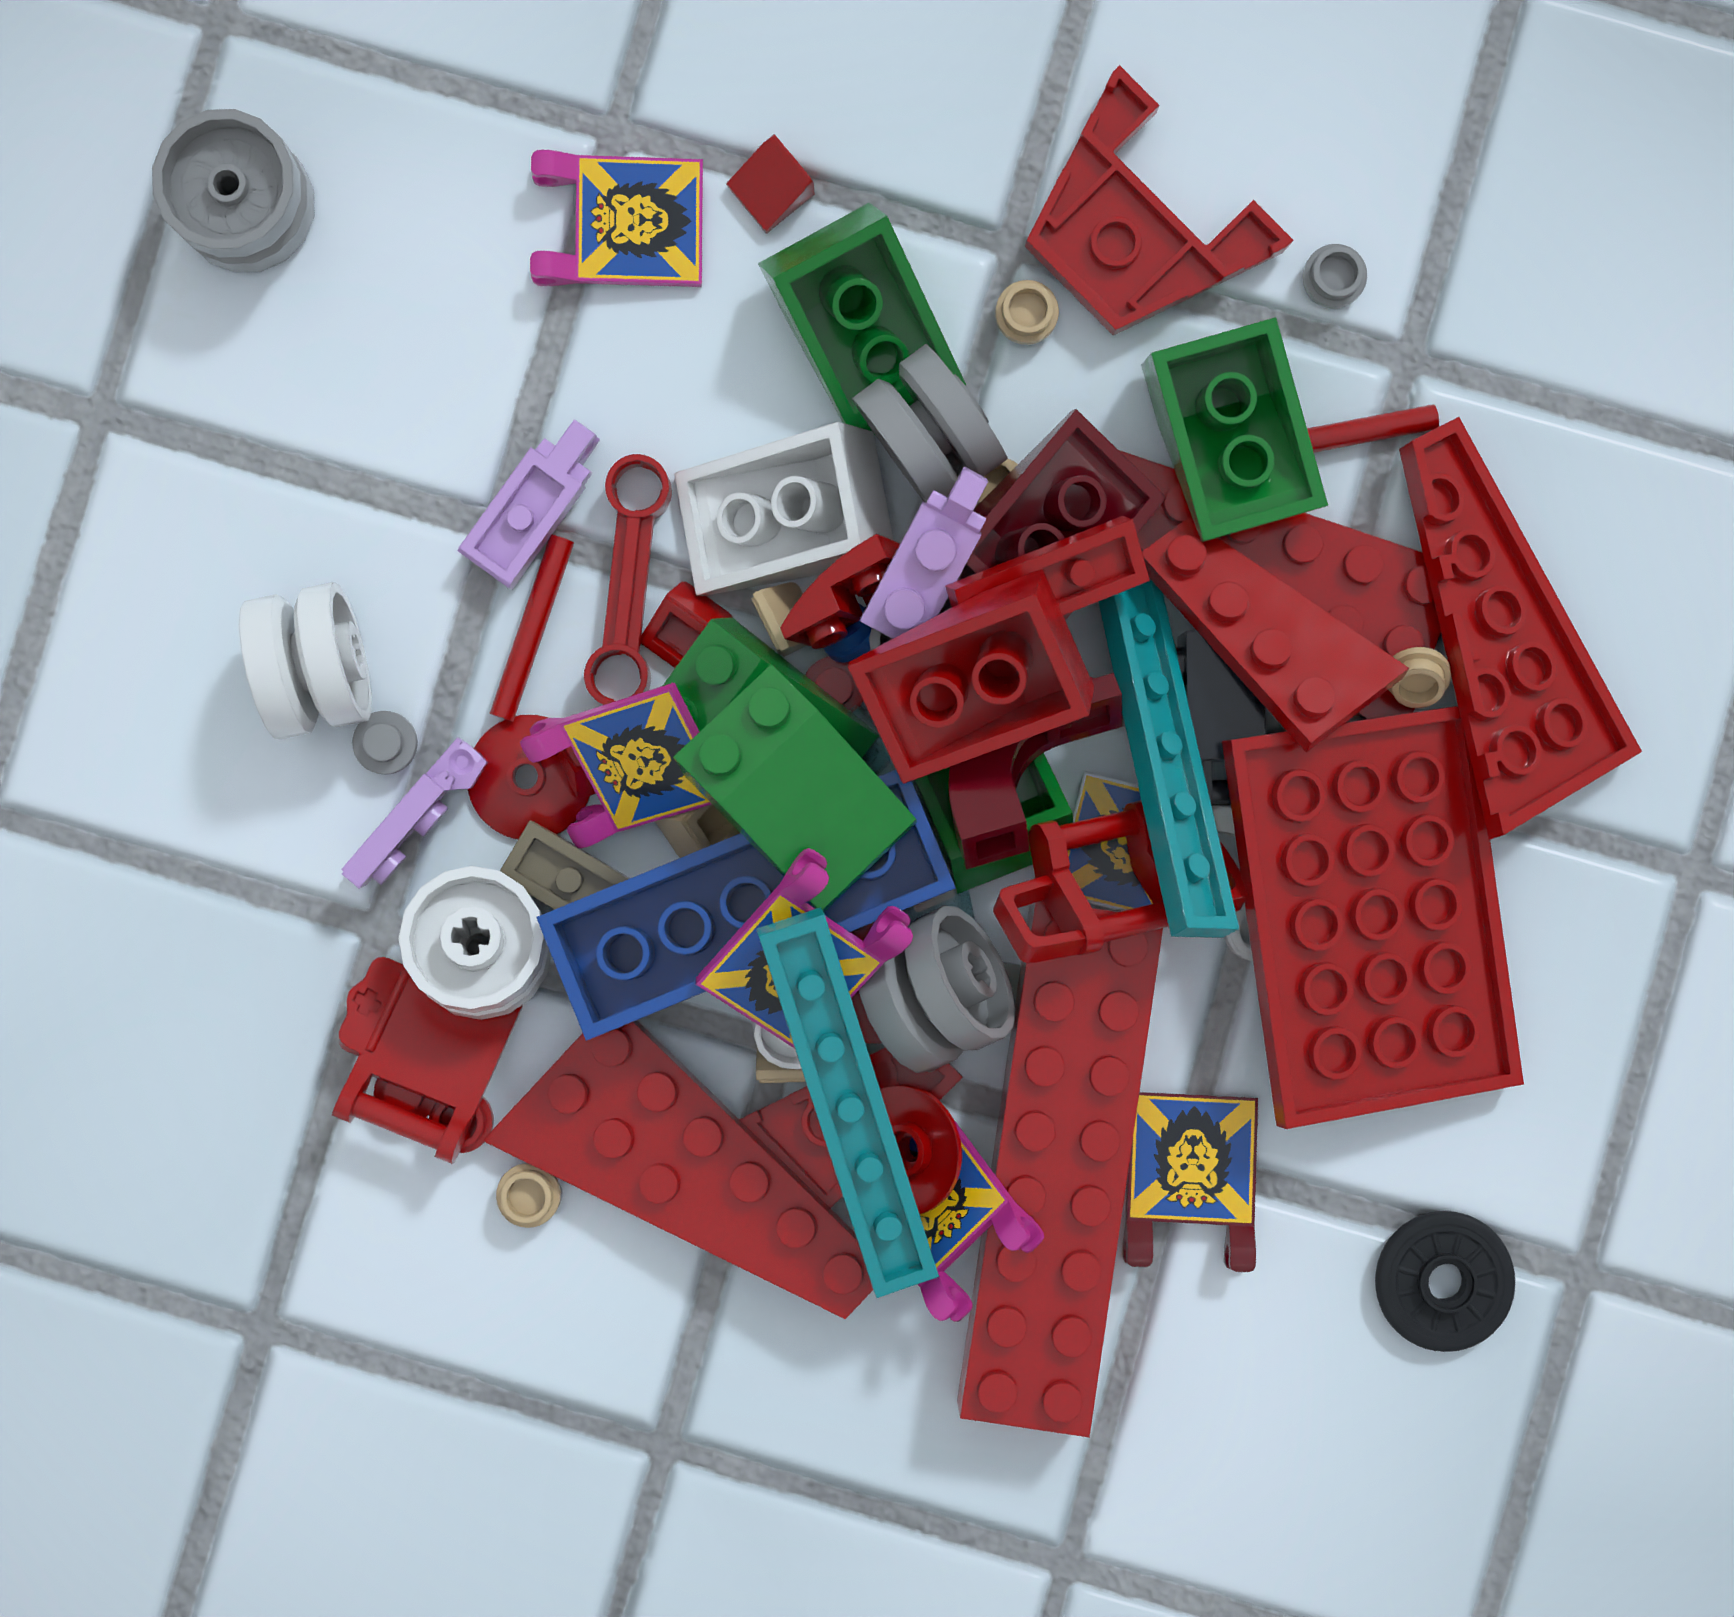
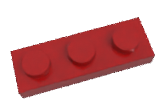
M1121 516L948 584L945 587L951 607H954L983 591L1043 569L1063 615H1066L1148 582L1150 579L1133 519Z

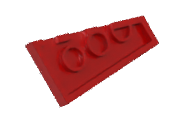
M1190 518L1184 520L1142 551L1148 576L1305 752H1308L1404 678L1409 667L1220 538L1202 542L1195 523Z

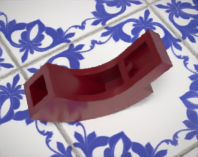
M1114 673L1097 678L1090 677L1094 685V692L1089 716L950 767V804L955 834L966 870L1030 851L1027 822L1016 793L1019 780L1031 762L1044 752L1059 745L1123 727L1122 693Z

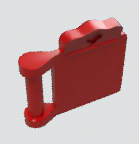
M386 957L376 958L370 964L364 979L353 986L348 992L347 1015L339 1030V1045L345 1051L357 1055L358 1058L337 1099L331 1116L349 1123L356 1117L437 1150L434 1157L453 1164L460 1153L472 1120L519 1018L523 1005L507 1015L483 1020L454 1015L431 1000L417 987L403 966V963L401 964ZM375 1077L454 1109L448 1126L366 1094L371 1078Z

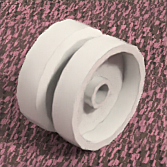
M330 582L302 588L294 609L285 598L277 594L244 601L239 614V634L244 667L255 706L264 726L273 738L285 739L312 733L319 713L334 727L369 720L372 712V692L365 650L351 605L339 584Z
M476 866L445 871L423 885L404 910L398 937L403 966L417 987L431 1000L452 1014L480 1020L507 1015L532 999L547 977L551 953L536 918L542 914L524 886L501 871ZM485 936L490 939L488 945L479 944V954L471 955L468 952L469 943L473 938Z

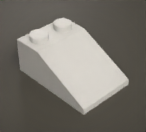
M835 422L674 473L697 596H707L820 575L841 556L875 534L893 540L875 438L872 431Z

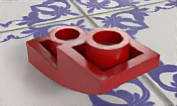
M875 534L837 559L806 589L790 610L780 627L784 639L811 646L813 649H820L845 638L848 634L846 627L860 621L863 614L855 595L866 597L874 594L900 543Z

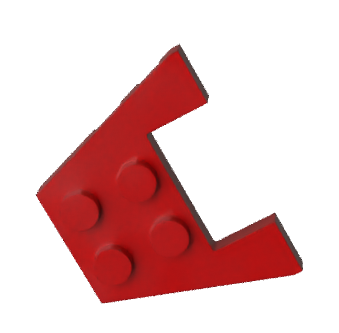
M1120 65L1112 72L1093 113H1091L1066 166L1058 177L1025 244L1029 252L1113 336L1282 254L1293 242V239L1253 200L1209 244L1205 245L1115 155L1157 113L1160 106Z

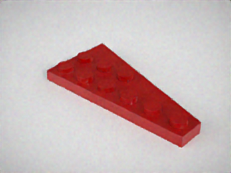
M1120 451L1167 497L1137 533L1141 551H1143L1187 518L1192 520L1193 518L1174 468ZM1307 513L1218 537L1391 656L1414 647H1425L1435 650L1441 630L1423 552ZM1387 690L1357 713V715L1365 720L1414 712L1415 708L1402 705Z

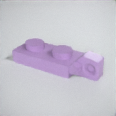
M574 419L556 445L544 438L536 449L530 447L457 551L506 587L513 590L549 540L551 534L554 533L586 487L584 485L592 475V472L585 468L583 464L600 441L597 435Z
M963 467L948 497L933 490L927 502L921 503L863 612L860 622L894 639L939 615L948 598L945 586L958 580L981 537L980 530L986 518L973 510L988 483L987 478L969 468Z
M457 737L429 771L422 775L341 869L343 871L342 875L357 888L368 885L372 879L380 885L384 884L407 857L398 850L414 830L424 837L448 810V807L440 801L449 790L473 788L488 761L470 744Z

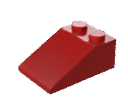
M1043 569L983 591L850 661L847 666L903 784L1087 717L1090 714L1094 692L1092 680Z

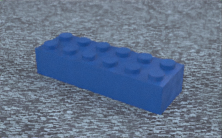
M896 769L878 777L917 819V823L824 912L825 916L849 932L874 923L888 906H895L903 911L956 888L912 781L903 784ZM741 833L536 917L586 1041L707 992L696 985V977L784 878Z

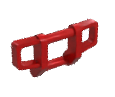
M1142 801L1126 804L1122 812L1060 826L1053 820L1032 825L1029 831V845L1035 879L1001 889L993 907L994 915L1019 959L1025 963H1036L1073 955H1085L1100 951L1105 942L1165 927L1169 928ZM1126 837L1131 868L1153 904L1097 917L1069 870L1070 862L1067 850ZM1220 842L1233 903L1237 912L1243 907L1248 894L1242 882L1238 866L1225 846ZM1044 901L1062 933L1047 936L1033 934L1018 908Z

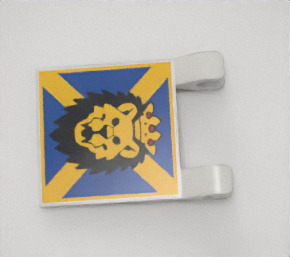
M1084 771L1073 813V822L1124 811L1126 804L1141 800L1138 785ZM1212 805L1217 832L1235 837L1231 807ZM1126 837L1068 851L1069 870L1090 904L1117 911H1125L1153 904L1131 868Z

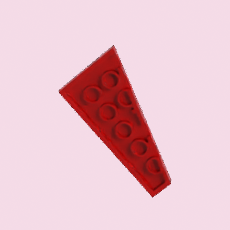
M1457 417L1399 448L1446 656L1450 664L1452 682L1488 838L1491 840L1507 834L1638 755L1642 750L1460 417Z
M638 1020L587 1041L582 1033L482 1140L843 1319H846L873 1291L855 1232Z

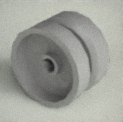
M237 109L205 110L181 121L162 141L152 166L153 197L164 221L209 263L233 272H261L286 261L305 241L315 216L314 189L303 164L290 151L283 139L262 119Z
M927 344L899 363V377L914 401L912 405L909 406L889 382L877 379L852 398V401L870 429L925 503L933 490L948 497L958 478L945 457L949 452H951L962 467L969 468L983 477L1008 459L978 402L959 377L951 373L944 362Z
M942 906L917 918L909 926L913 932V939L909 946L899 955L884 962L859 989L867 1017L882 1044L900 1064L916 1073L931 1072L957 1060L963 1051L979 1050L1005 1038L1014 1024L1015 1004L1012 986L1000 955L989 936L973 917L954 906Z

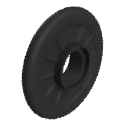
M1436 1211L1409 1220L1388 1239L1377 1262L1375 1289L1385 1318L1403 1338L1428 1350L1453 1352L1464 1350L1483 1342L1501 1326L1510 1311L1514 1299L1515 1271L1506 1246L1489 1226L1463 1213ZM1453 1264L1459 1269L1462 1277L1458 1292L1446 1299L1433 1296L1429 1288V1277L1432 1271L1440 1265Z

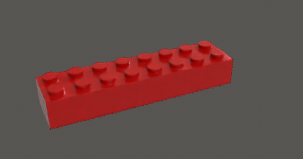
M1044 901L1029 905L1027 926L1033 934L1047 936L1062 933ZM1092 908L1097 917L1117 913L1115 911ZM1163 928L1105 942L1100 951L1085 955H1073L1036 963L1021 961L1014 1024L1010 1034L991 1170L1013 1200L1040 1226L1044 1232V1239L1032 1252L1026 1253L1021 1248L1017 1251L1007 1249L998 1238L993 1224L981 1235L972 1294L973 1306L969 1315L957 1397L961 1419L1090 1438Z

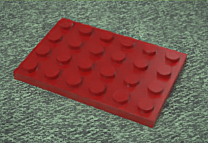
M1458 706L1346 722L1308 752H1305L1287 731L1222 741L1241 879L1248 894L1245 900V908L1276 1126L1291 1129L1524 1085L1491 842L1488 838Z

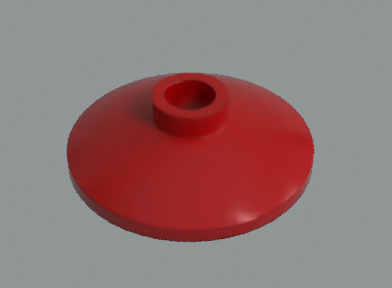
M519 715L515 716L514 722L505 719L491 727L474 747L488 761V764L473 788L467 789L471 803L480 818L498 833L513 839L520 838L530 820L535 821L555 834L563 832L571 823L576 822V814L581 808L587 806L590 796L584 799L577 798L571 788L558 754L534 763L525 755L520 741L524 737L531 735L530 728L536 722L548 718L545 716ZM523 765H532L538 774L536 784L529 789L519 787L515 779L517 770Z
M910 1085L884 1087L880 1089L919 1215L924 1214L943 1203L957 1183L962 1164L960 1135L954 1119L947 1108L929 1092ZM912 1137L918 1148L917 1158L912 1155L909 1147Z

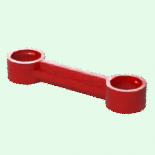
M632 454L619 459L610 468L605 481L607 498L617 512L602 647L590 656L584 669L586 688L590 695L602 705L615 701L599 692L595 685V675L600 664L611 656L625 654L637 664L641 682L633 695L649 691L651 685L650 668L645 659L640 655L654 520L660 517L668 508L672 497V486L662 465L655 459L642 454ZM636 467L651 470L659 477L662 483V489L656 502L642 510L631 511L623 507L618 499L616 488L620 477L626 471Z

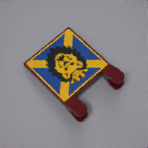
M1139 1092L1127 1175L1126 1219L1123 1238V1260L1125 1263L1132 1267H1148L1152 1264L1153 1221L1227 1225L1224 1244L1225 1266L1235 1272H1251L1255 1269L1258 1098Z

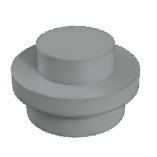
M1343 244L1325 245L1317 249L1307 260L1303 269V285L1308 296L1318 305L1331 309L1343 308L1353 303L1363 292L1367 282V268L1362 257L1351 247Z
M378 711L371 713L368 721L360 722L357 725L353 734L352 746L357 760L364 768L377 774L388 775L403 770L412 762L417 751L418 740L414 727L405 717L391 711Z

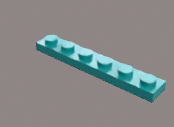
M1150 579L1148 582L1098 601L1113 672L1122 693L1124 723L1171 937L1224 938L1239 930V924L1164 595Z
M820 907L757 928L756 931L876 1298L939 1277L823 910Z

